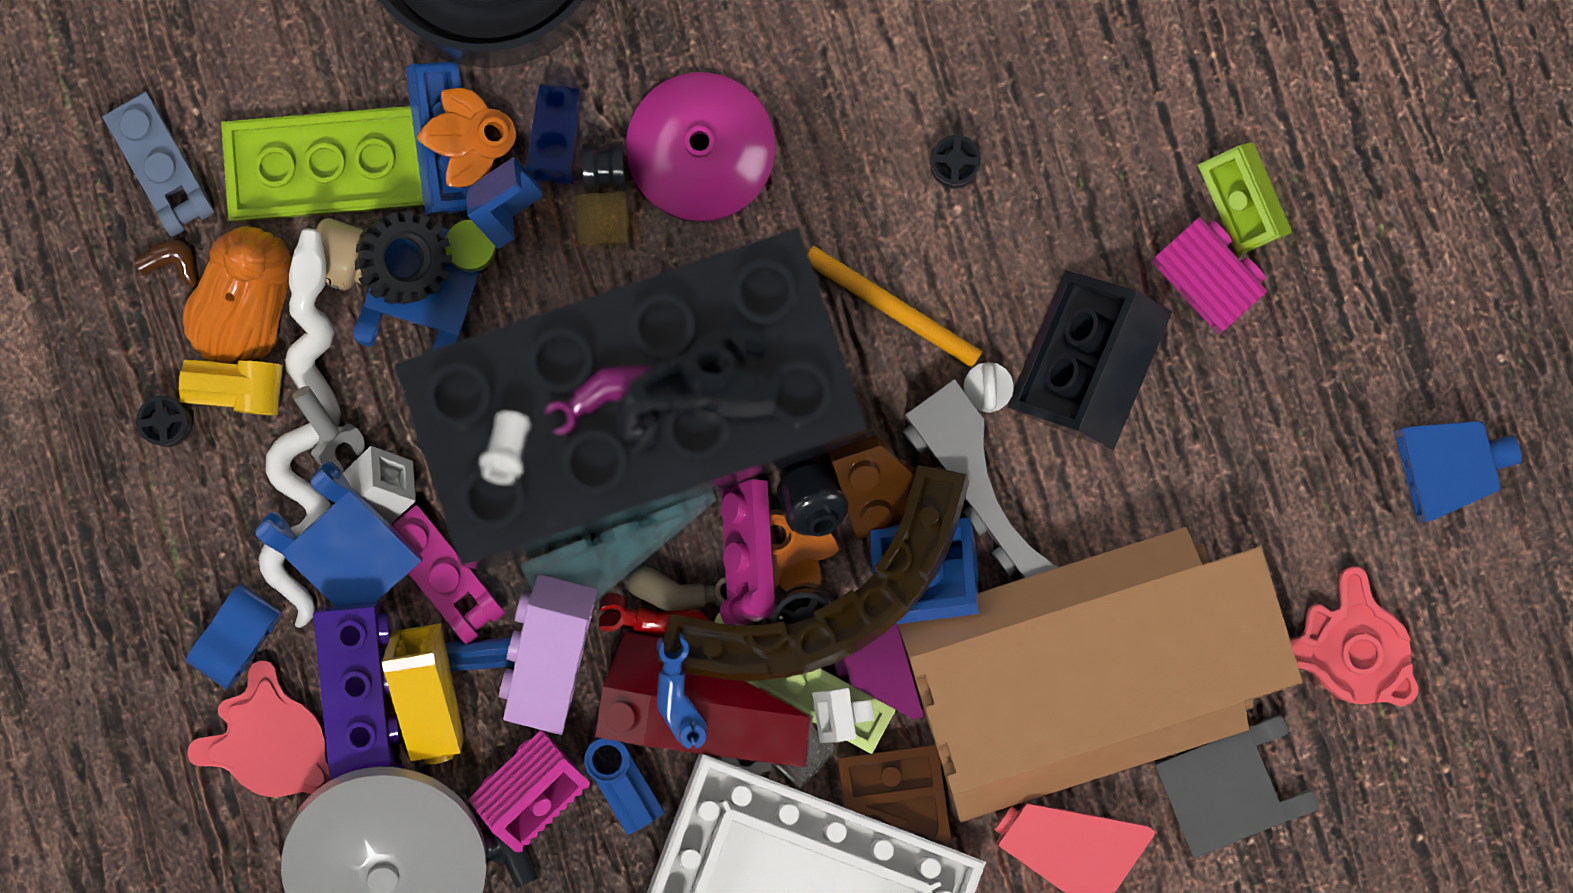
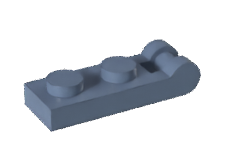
M144 92L102 116L155 208L161 223L171 237L184 231L183 225L193 219L200 217L203 220L215 213L210 200L148 93ZM184 189L189 199L173 208L168 197Z

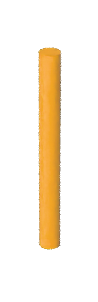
M814 245L810 249L808 257L814 270L973 368L982 354V350Z

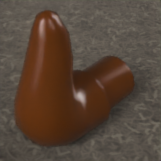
M169 239L150 246V250L134 258L135 264L142 275L173 263L185 284L191 288L198 286L192 251L189 245L182 240Z

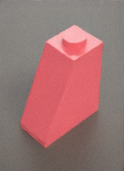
M1023 802L1019 809L1010 806L994 828L996 832L1001 834L995 842L999 847L1065 893H1115L1156 834L1153 829L1142 823L1030 802Z

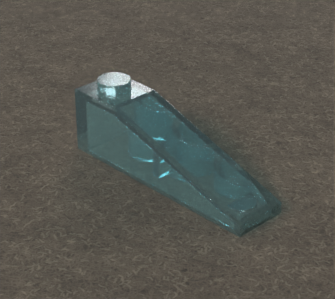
M711 491L655 512L640 522L636 520L612 528L594 540H580L520 565L531 590H533L538 574L598 589L595 599L596 604L603 596L611 592L635 569L642 566L718 501L714 492Z

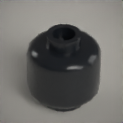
M814 461L799 462L786 471L777 486V499L790 529L800 535L816 537L828 535L842 523L848 513L849 502L840 488L835 470L826 464Z

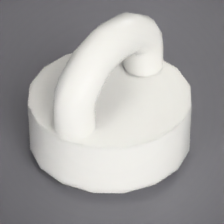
M991 362L978 364L972 368L964 379L963 385L964 393L979 412L985 413L999 411L1006 406L1013 395L1014 388L1009 372L1001 365Z

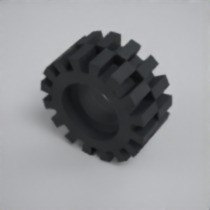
M411 211L389 214L371 222L372 225L364 229L360 234V237L363 239L361 243L356 245L355 251L359 253V260L355 261V270H361L363 277L359 278L362 286L368 285L372 289L369 294L375 298L382 297L384 302L390 304L417 302L428 298L427 296L436 293L441 288L439 283L447 280L450 273L445 270L446 265L452 264V255H446L445 247L451 246L448 237L442 239L439 235V232L443 229L437 223L431 225L428 222L430 217L423 214L413 215ZM399 238L411 241L420 253V265L417 271L408 278L394 275L388 269L385 261V253L389 244Z

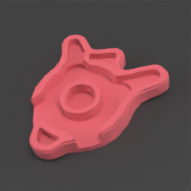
M1357 566L1348 567L1340 573L1338 578V608L1331 611L1321 604L1309 606L1305 614L1302 634L1295 638H1290L1298 668L1310 672L1318 679L1324 689L1336 698L1348 703L1370 704L1388 702L1396 706L1409 705L1416 699L1419 691L1418 683L1413 675V663H1411V647L1409 642L1411 638L1403 624L1392 613L1376 603L1372 597L1368 576L1364 569Z
M267 660L257 661L252 664L248 671L247 688L244 693L220 703L218 714L227 723V731L223 735L198 738L188 748V758L192 764L205 767H221L228 770L241 785L255 794L266 797H283L301 792L312 794L330 781L326 740L322 723L317 715L305 704L291 698L280 684L277 668L272 662Z

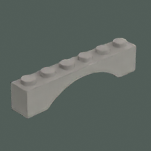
M954 379L907 413L904 418L909 426L903 432L916 451L922 454L928 450L939 465L936 469L967 474L970 483L964 501L969 507L963 510L962 513L965 518L970 517L973 529L979 536L987 531L997 544L998 548L992 554L1006 574L1010 577L1017 572L1021 579L1059 568L1029 546L1012 527L997 502L987 474L983 446L984 419Z

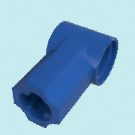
M599 737L590 742L585 753L584 764L586 770L597 783L627 835L640 830L665 813L630 754L628 745L625 742ZM604 745L616 747L622 756L621 765L611 772L600 770L593 760L595 750Z

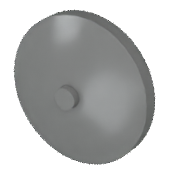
M397 767L365 768L332 779L312 793L300 806L288 827L281 858L282 883L285 893H482L486 878L485 843L479 824L471 810L446 785L432 777L409 769Z

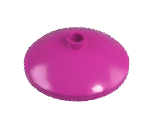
M706 72L687 73L661 83L640 102L628 127L626 156L631 175L637 187L655 207L666 214L682 220L707 222L723 219L739 212L749 205L762 191L773 168L775 136L772 123L765 108L758 98L745 86L719 74ZM704 134L709 138V145L705 150L697 151L691 147L690 141L694 135Z

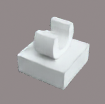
M849 688L812 693L820 743L856 739L854 723L874 720L872 701L851 702Z

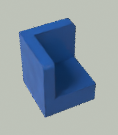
M513 157L466 188L468 217L499 249L514 239L512 217L542 197V188Z

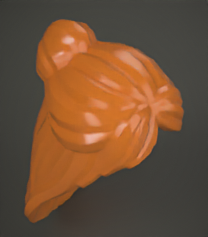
M245 226L234 228L213 242L210 248V258L198 286L188 297L183 308L184 334L190 340L192 349L200 353L203 358L218 363L236 364L238 361L263 358L274 348L278 339L280 314L288 292L289 271L292 261L290 251L283 240L270 232H264L261 228Z

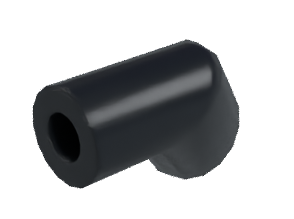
M490 829L481 830L485 843L486 860L506 865L516 888L539 878L524 846L522 852L516 853Z

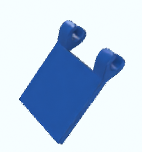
M441 227L443 230L439 232V235L443 239L446 238L449 229ZM402 238L396 239L389 244L386 250V265L394 275L408 278L417 271L420 265V253L411 241ZM447 264L445 270L450 273L447 280L439 283L441 288L436 293L428 295V298L407 304L386 303L384 298H375L369 294L372 290L369 287L363 308L353 331L354 339L360 345L367 347L375 345L382 317L385 314L439 331L432 350L458 342L481 270L477 272H464L452 264Z
M330 461L323 463L317 469L311 479V485L319 494L333 501L334 504L297 537L286 520L278 512L274 511L265 516L256 529V536L260 541L281 553L334 606L378 601L423 559L351 487L342 471Z

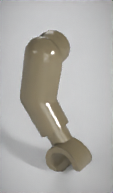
M639 566L627 578L629 592L665 611L672 612L703 608L705 603H714L720 608L722 602L725 601L720 594V588L722 584H726V577L710 586H704L703 583L680 584L650 567Z

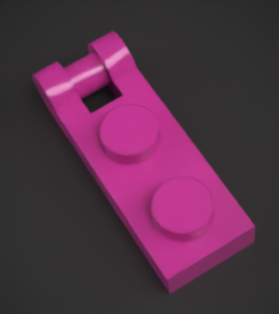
M750 479L721 490L722 503L720 512L723 519V563L726 570L727 599L720 606V615L725 624L746 625L751 620L759 621L768 618L774 612L775 600L768 482Z
M415 505L391 525L423 557L422 561L408 574L465 644H469L478 637L477 630L490 619L495 623L506 614L503 607L472 569L460 565L456 550L419 505ZM470 593L478 604L463 615L455 604Z

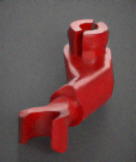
M614 592L603 596L599 605V611L611 608L618 609L616 612L607 611L600 615L599 628L603 631H614L622 625L631 626L635 632L664 637L671 614L708 621L706 614L699 609L661 613L639 606L637 610L627 608L626 599Z

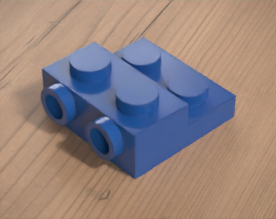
M970 517L959 519L950 549L937 575L923 596L896 624L979 614L977 546ZM900 524L891 525L885 529L870 530L873 574L876 571L875 565L889 548Z

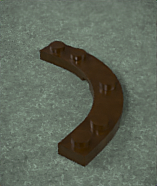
M918 465L900 526L889 548L875 565V573L855 592L851 589L834 602L814 611L815 616L786 625L785 622L765 625H731L671 614L663 639L664 651L667 653L677 652L682 645L679 638V633H682L689 646L687 657L681 662V670L684 672L734 681H763L788 678L812 672L839 662L862 650L900 621L923 596L937 575L948 554L958 526L970 483L967 474ZM658 655L657 661H658V663L660 664V666L663 668V663H664V662L661 660L660 656Z

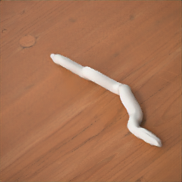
M303 229L294 250L289 271V286L292 292L289 301V312L306 332L289 347L285 358L286 370L298 389L304 386L311 388L334 424L339 426L341 412L338 401L329 384L315 365L316 359L333 343L335 332L334 325L326 314L315 306L316 298L326 282L325 254L320 232L316 229ZM310 423L283 434L273 443L266 454V474L269 481L278 491L297 501L306 510V517L303 521L291 527L296 537L331 506L326 497L319 494L310 483L296 475L291 468V461L295 456L315 447L319 441V436ZM264 544L259 555L260 572L273 589H276L296 606L298 614L294 625L301 628L307 625L313 618V612L316 609L313 597L304 586L288 574L283 565L285 557Z

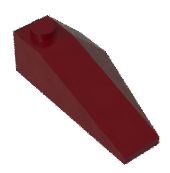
M631 631L625 632L602 687L596 737L647 747L797 767L806 766L813 722L812 715L764 688H757L746 681L711 678L686 672L684 693L707 725V738L705 743L695 749V745L691 746V749L685 748L676 739L657 706L659 672L663 669L657 661L659 655L657 641L660 637Z

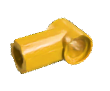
M183 360L178 388L180 403L231 407L233 411L241 413L278 415L283 365L258 361H238V364H227L214 361Z

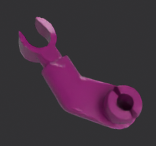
M609 367L600 370L574 391L575 396L568 402L552 403L546 408L545 414L552 413L559 408H562L568 414L566 426L552 432L558 435L569 433L576 427L578 417L584 412L591 413L607 400H620L621 395L628 390L630 382L638 375L642 376L651 367Z

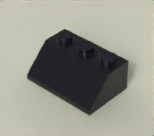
M1065 270L1007 408L1079 439L1114 450L1172 311L1137 290Z

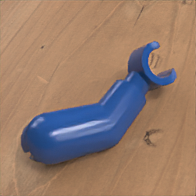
M679 633L682 643L681 648L675 653H667L664 651L663 641L660 637L657 641V650L664 663L663 669L659 672L658 710L676 739L685 748L691 749V746L695 745V749H697L706 741L707 725L684 693L685 672L681 670V662L687 657L689 646L685 636Z

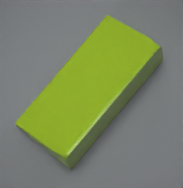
M1250 142L1239 145L1198 165L1227 234L1232 240L1231 243L1237 256L1292 233L1254 143Z

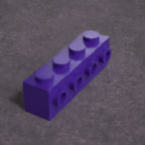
M380 602L319 607L313 612L330 781L343 774L365 768L397 767L405 769L404 764H395L394 744H401V728L397 714L390 713V691L382 665L384 644H388L391 635L389 614H381Z

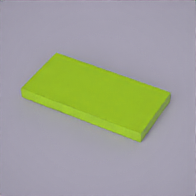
M411 106L221 122L228 220L231 223L424 207Z

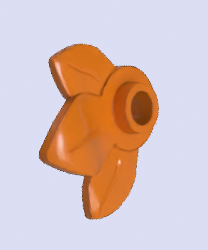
M451 88L441 92V102L445 113L429 120L418 133L417 139L433 152L450 158L445 174L446 185L448 187L460 188L470 186L489 174L494 159L503 157L514 146L516 129L509 116L502 111L488 109L484 101L475 92L465 88ZM486 125H493L499 130L500 137L498 141L494 142L486 138L484 134Z
M769 510L770 526L780 525L786 531V538L781 544L775 545L771 543L774 590L779 585L785 591L801 583L809 582L820 585L821 569L818 561L827 559L839 551L831 533L821 537L800 535L790 529L782 510Z

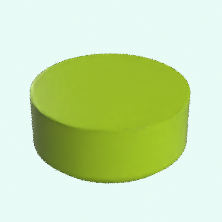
M472 220L458 222L446 235L451 245L445 247L446 254L452 255V265L464 272H477L486 268L492 262L496 246Z

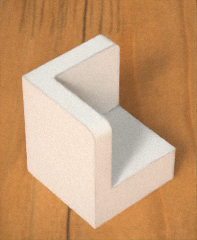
M370 446L343 472L351 487L390 525L416 501L412 460Z

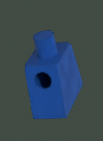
M1482 421L1412 426L1393 431L1417 523L1435 520L1499 491L1500 482L1496 470L1518 465L1522 462L1516 437L1509 435L1488 441L1486 429Z

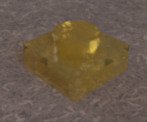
M626 192L576 195L579 246L629 244Z

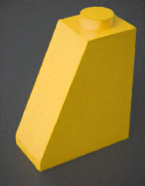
M439 623L392 631L382 665L410 761L424 759L427 764L449 761L454 757V754L461 753L464 733L442 625Z

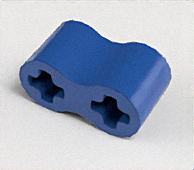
M242 583L239 584L228 596L211 624L194 644L186 658V662L225 690H229L245 671L257 650L271 634L283 614L282 611Z

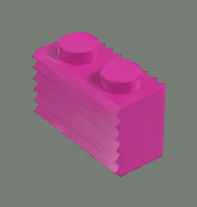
M1199 217L1151 262L1213 331L1219 335L1268 292L1261 284L1266 277L1248 257L1240 261L1227 246L1232 240L1217 222L1211 220L1206 224Z
M540 730L532 739L523 742L518 747L516 754L495 774L486 777L479 789L468 801L485 821L489 829L517 853L523 851L524 845L530 844L531 838H537L538 831H544L545 825L551 824L553 817L560 815V810L567 809L568 803H573L575 796L582 795V789L589 788L590 782L565 751L545 732Z

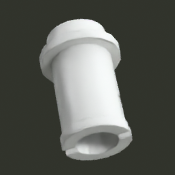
M503 411L496 415V424L488 452L482 454L480 465L483 468V476L489 481L498 484H510L516 476L522 473L523 465L519 460L530 422L521 414Z

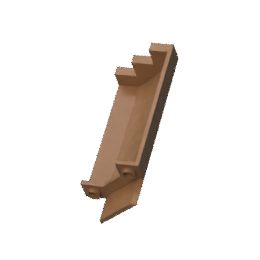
M1187 527L978 593L979 614L898 624L903 646L919 690L925 716L960 822L1248 731L1246 710L1253 708L1252 699L1303 683L1262 547L1259 546L1210 562L1203 543L1194 545Z

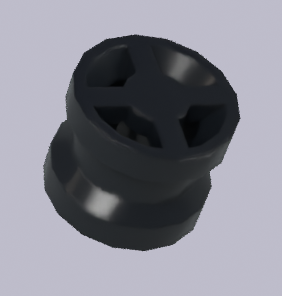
M961 135L947 136L940 140L933 149L930 160L931 174L935 181L945 188H964L971 184L977 176L981 164L980 151L976 144L968 137Z
M612 142L608 147L597 148L593 143L582 144L585 193H596L600 188L611 187L615 192L626 191L623 142Z
M155 396L149 398L141 405L137 413L136 425L140 435L146 441L160 447H174L182 444L189 437L193 427V418L190 410L184 403H180V401L169 396Z

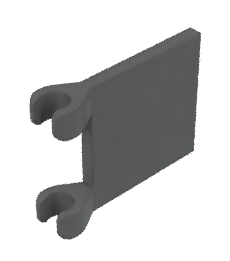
M1274 715L1249 726L1248 731L1201 745L1155 764L1193 858L1286 821L1307 815L1319 808L1317 797L1311 789H1306L1279 801L1257 749L1258 745L1275 740L1288 733V727L1281 715Z

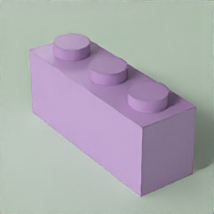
M538 574L532 593L522 591L515 621L524 623L522 632L514 630L507 654V660L514 661L515 666L514 670L506 668L499 691V698L507 700L503 720L562 735L574 696L598 589Z

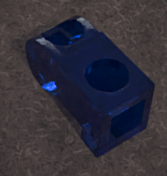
M540 84L526 162V170L534 180L573 184L579 134L578 122L581 106V88Z

